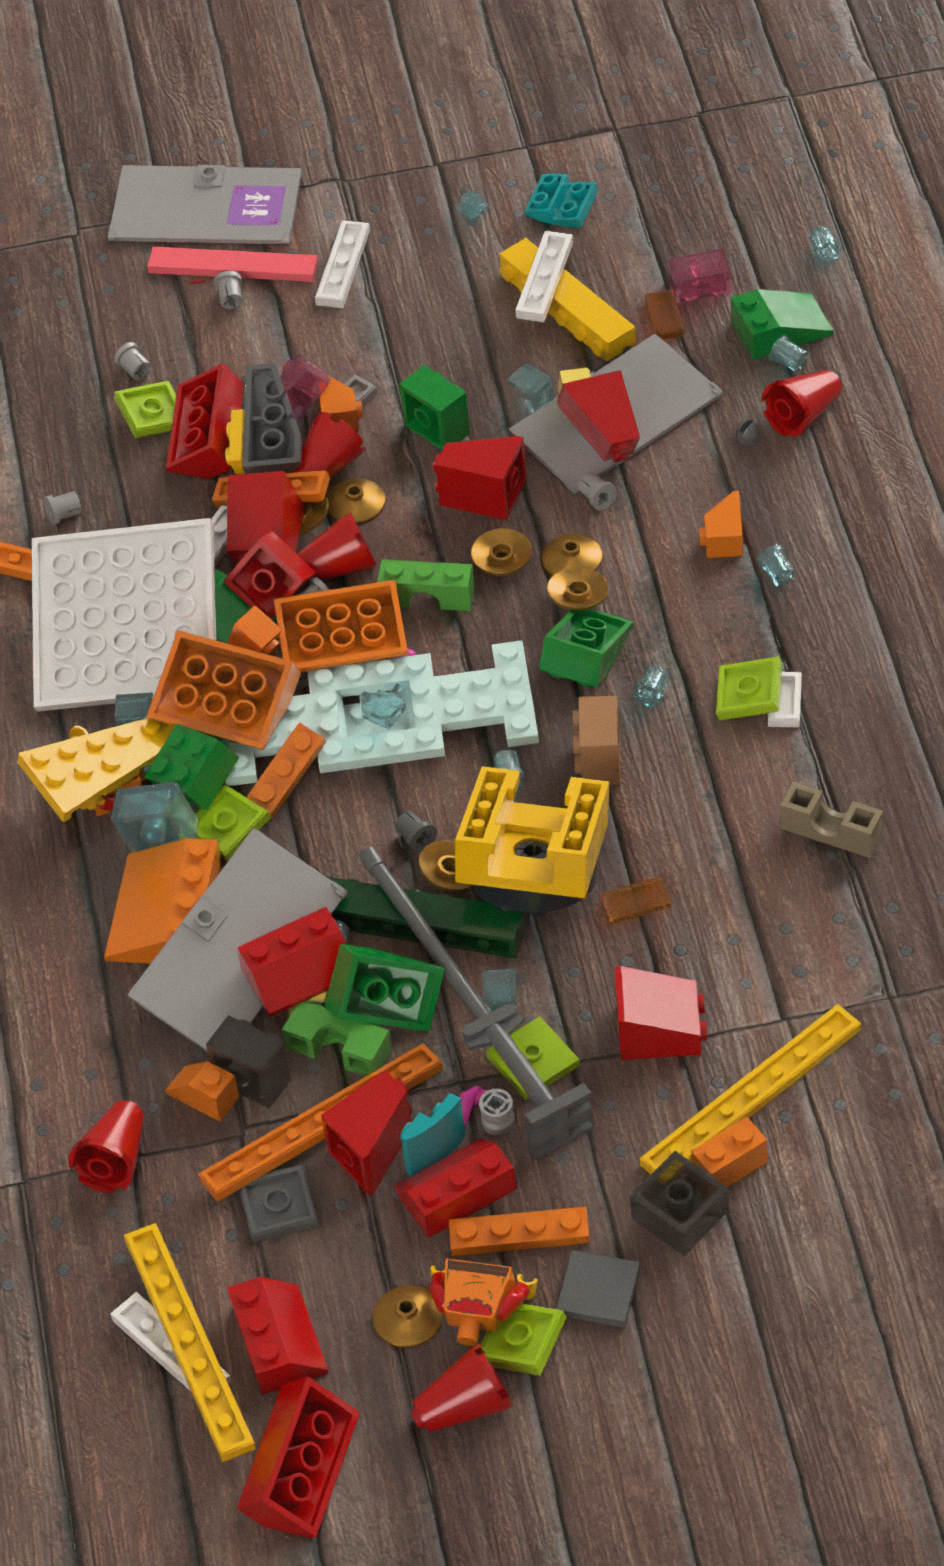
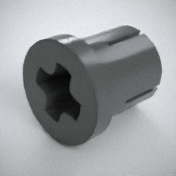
M412 811L401 814L395 823V830L407 840L408 846L414 852H422L427 845L433 843L436 839V828L430 822H424Z

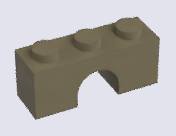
M792 782L780 804V823L783 830L871 858L883 835V810L853 801L847 813L836 812L825 804L823 791Z

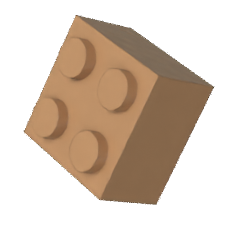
M617 696L579 697V710H573V729H579L574 730L573 751L574 754H580L575 755V774H581L584 779L609 781V785H620V735Z

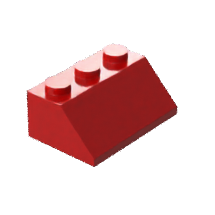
M324 907L237 947L242 972L268 1016L272 1017L329 990L340 944H346V941L328 908Z
M480 1138L393 1186V1190L425 1235L430 1238L448 1228L449 1219L466 1218L515 1191L516 1181L514 1167L498 1145Z
M258 1277L227 1287L232 1311L261 1395L280 1390L282 1384L305 1376L313 1379L329 1373L298 1284Z

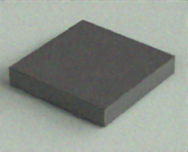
M303 1164L266 1173L239 1189L252 1243L319 1226Z
M572 1250L556 1309L563 1310L567 1318L625 1328L640 1272V1262Z

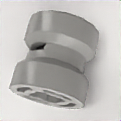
M502 1089L486 1091L479 1099L482 1127L487 1133L492 1135L506 1134L512 1130L515 1123L512 1097L507 1091Z

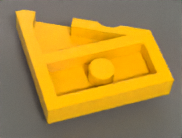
M243 409L231 410V422H228L226 426L230 447L226 448L225 457L227 465H231L235 474L240 475L245 474L242 468Z

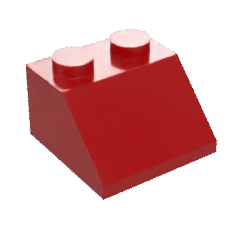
M271 531L254 544L223 582L251 608L255 605L272 620L276 616L274 599L296 596L316 572Z

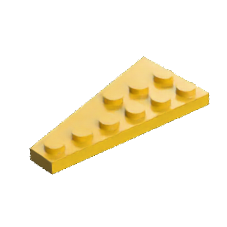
M145 718L20 752L17 763L64 823L71 818L72 813L77 809H86L91 805L92 800L99 795L106 796L137 776L141 768L146 765L151 766L175 726Z

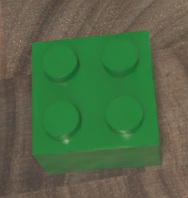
M425 365L399 384L403 420L406 427L440 450H443L446 443L460 442L470 434L467 395L460 386L452 384L439 372H434Z
M176 724L144 777L166 795L207 811L239 757L220 740Z

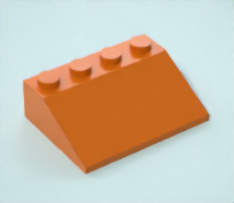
M395 580L274 599L277 624L282 629L280 643L283 659L293 661L300 672L408 655Z
M177 630L146 717L173 726L179 724L209 736L264 751L291 703L301 672L293 661Z
M185 838L128 854L104 955L105 961L152 963L193 906L221 872L222 858L218 840Z

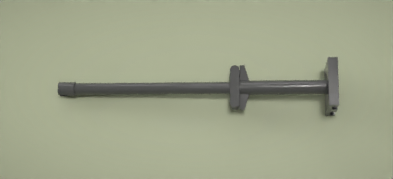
M367 847L359 854L361 858L359 860L369 874L374 876L438 966L445 968L444 976L476 1019L463 1027V1040L466 1047L471 1051L493 1046L537 1107L525 1114L528 1151L536 1160L593 1130V1125L589 1121V1116L592 1115V1107L587 1101V1098L591 1097V1092L587 1086L582 1083L556 1098L552 1095L510 1036L524 1023V1017L521 1014L517 1015L516 1006L509 1003L492 1012L488 1009L388 870L387 864L375 847Z

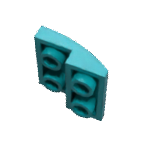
M542 174L524 211L525 215L552 225L582 228L599 191L596 182H570L568 174Z
M449 1093L442 1103L439 1102L435 1105L430 1117L419 1112L412 1123L408 1122L404 1126L400 1140L402 1141L403 1158L408 1176H412L447 1157L465 1138L461 1098Z

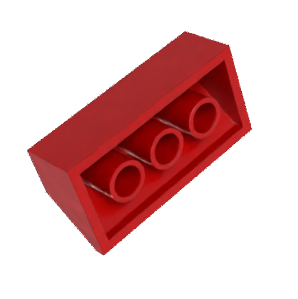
M224 363L178 384L166 462V470L169 473L211 479L233 469L231 465H227L225 450L230 447L226 426L228 422H231V410H240L242 408L245 383Z
M308 1376L282 1384L236 1509L263 1527L315 1538L360 1412Z

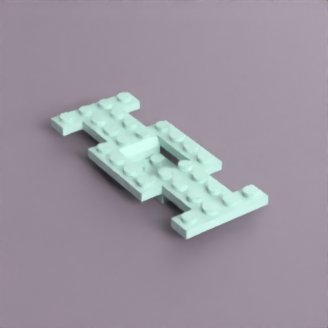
M521 640L492 644L495 668L433 676L430 653L307 671L310 694L292 697L291 703L264 751L221 739V742L239 757L225 783L228 786L257 782L255 758L276 755L299 722L327 741L318 754L320 773L445 756L442 732L504 723L508 747L539 743L523 642ZM404 689L405 697L343 705L342 697Z

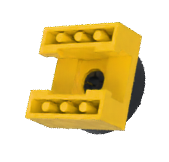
M482 766L455 839V882L470 884L477 895L497 906L502 911H518L534 915H544L548 911L563 909L585 899L596 884L598 855L608 826L609 781L571 777L565 794V806H568L566 809L513 802L520 783V771Z

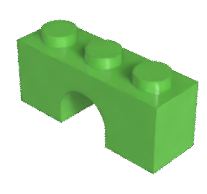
M382 559L377 582L395 580L400 607L411 608L414 594L428 593L439 600L441 610L471 611L475 590L472 564Z
M305 1001L296 1005L282 1028L286 1049L314 1059L325 1045L330 1043L343 1044L342 1056L345 1070L362 1076H367L381 1068L392 1050L390 1032L382 1025L338 1019L323 1005L316 1002L310 1003Z

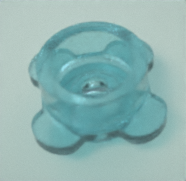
M476 192L464 194L461 197V203L456 205L458 213H464L472 220L479 218L481 212L489 209V203L483 201L482 195Z

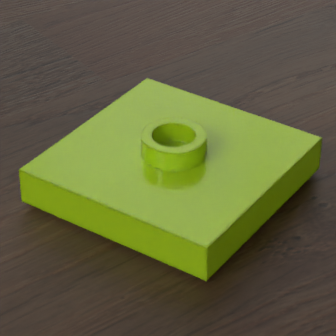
M169 381L115 391L114 400L135 438L171 431L176 393Z
M779 656L719 666L716 715L719 721L780 711L782 662Z
M224 784L209 809L206 811L200 808L182 829L192 839L218 840L221 858L228 862L252 829L255 828L259 831L271 819V816L267 810Z
M540 1016L510 1035L547 1087L580 1066L579 1058ZM492 1046L487 1049L486 1057L525 1100H528L530 1097L495 1048Z
M522 1304L507 1321L500 1322L496 1331L486 1332L481 1346L486 1352L485 1356L488 1362H491L494 1368L541 1376L567 1318L564 1311Z

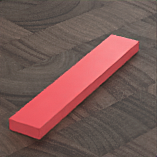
M152 247L147 268L148 273L216 277L224 271H235L241 275V278L314 282L318 266V256Z

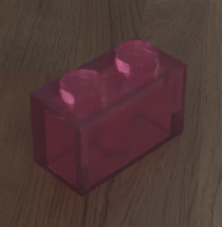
M723 248L667 260L668 282L676 303L732 292L731 270Z

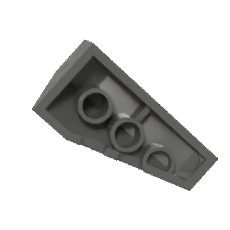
M276 363L247 365L242 468L245 474L276 471L290 473L301 465L302 437Z

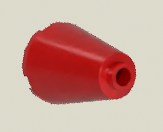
M823 370L774 381L764 388L761 396L762 402H766L767 409L763 411L765 418L779 434L783 436L789 434L793 435L792 437H797L804 433L841 394V380L834 372Z
M321 412L314 419L302 445L301 465L290 473L327 471L331 479L362 455L366 450L365 447H361L363 440L346 422L340 419L336 423L330 419L332 414Z
M352 513L341 517L297 553L316 572L311 579L317 577L321 581L369 570L377 566Z
M125 1100L116 1102L72 1147L68 1156V1164L71 1171L74 1167L80 1174L78 1180L82 1184L103 1193H114L115 1189L123 1187V1191L128 1188L134 1178L144 1122V1113L136 1103Z
M481 1344L472 1347L413 1400L415 1408L410 1410V1413L419 1429L426 1427L429 1432L503 1412L514 1406L508 1398L509 1395L491 1362H488L485 1356L486 1352Z

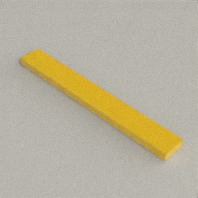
M839 1004L835 1005L640 1158V1165L664 1186L692 1164L691 1150L745 1117H752L860 1032L861 1023Z
M154 1223L123 1235L126 1246L222 1463L256 1450L253 1438L157 1224Z

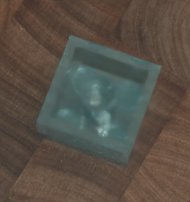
M176 782L117 789L111 821L132 853L185 838L196 839L199 819Z

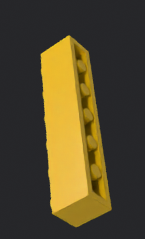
M527 238L499 254L501 266L499 270L502 277L514 284L521 293L538 251V247ZM563 269L548 311L555 318L556 322L560 326L566 327L578 341H583L596 356H601L607 362L621 354L627 346L635 347V326L568 271Z

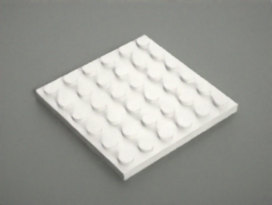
M210 518L32 538L34 708L37 712L151 700L157 689L177 630L216 640L213 522Z

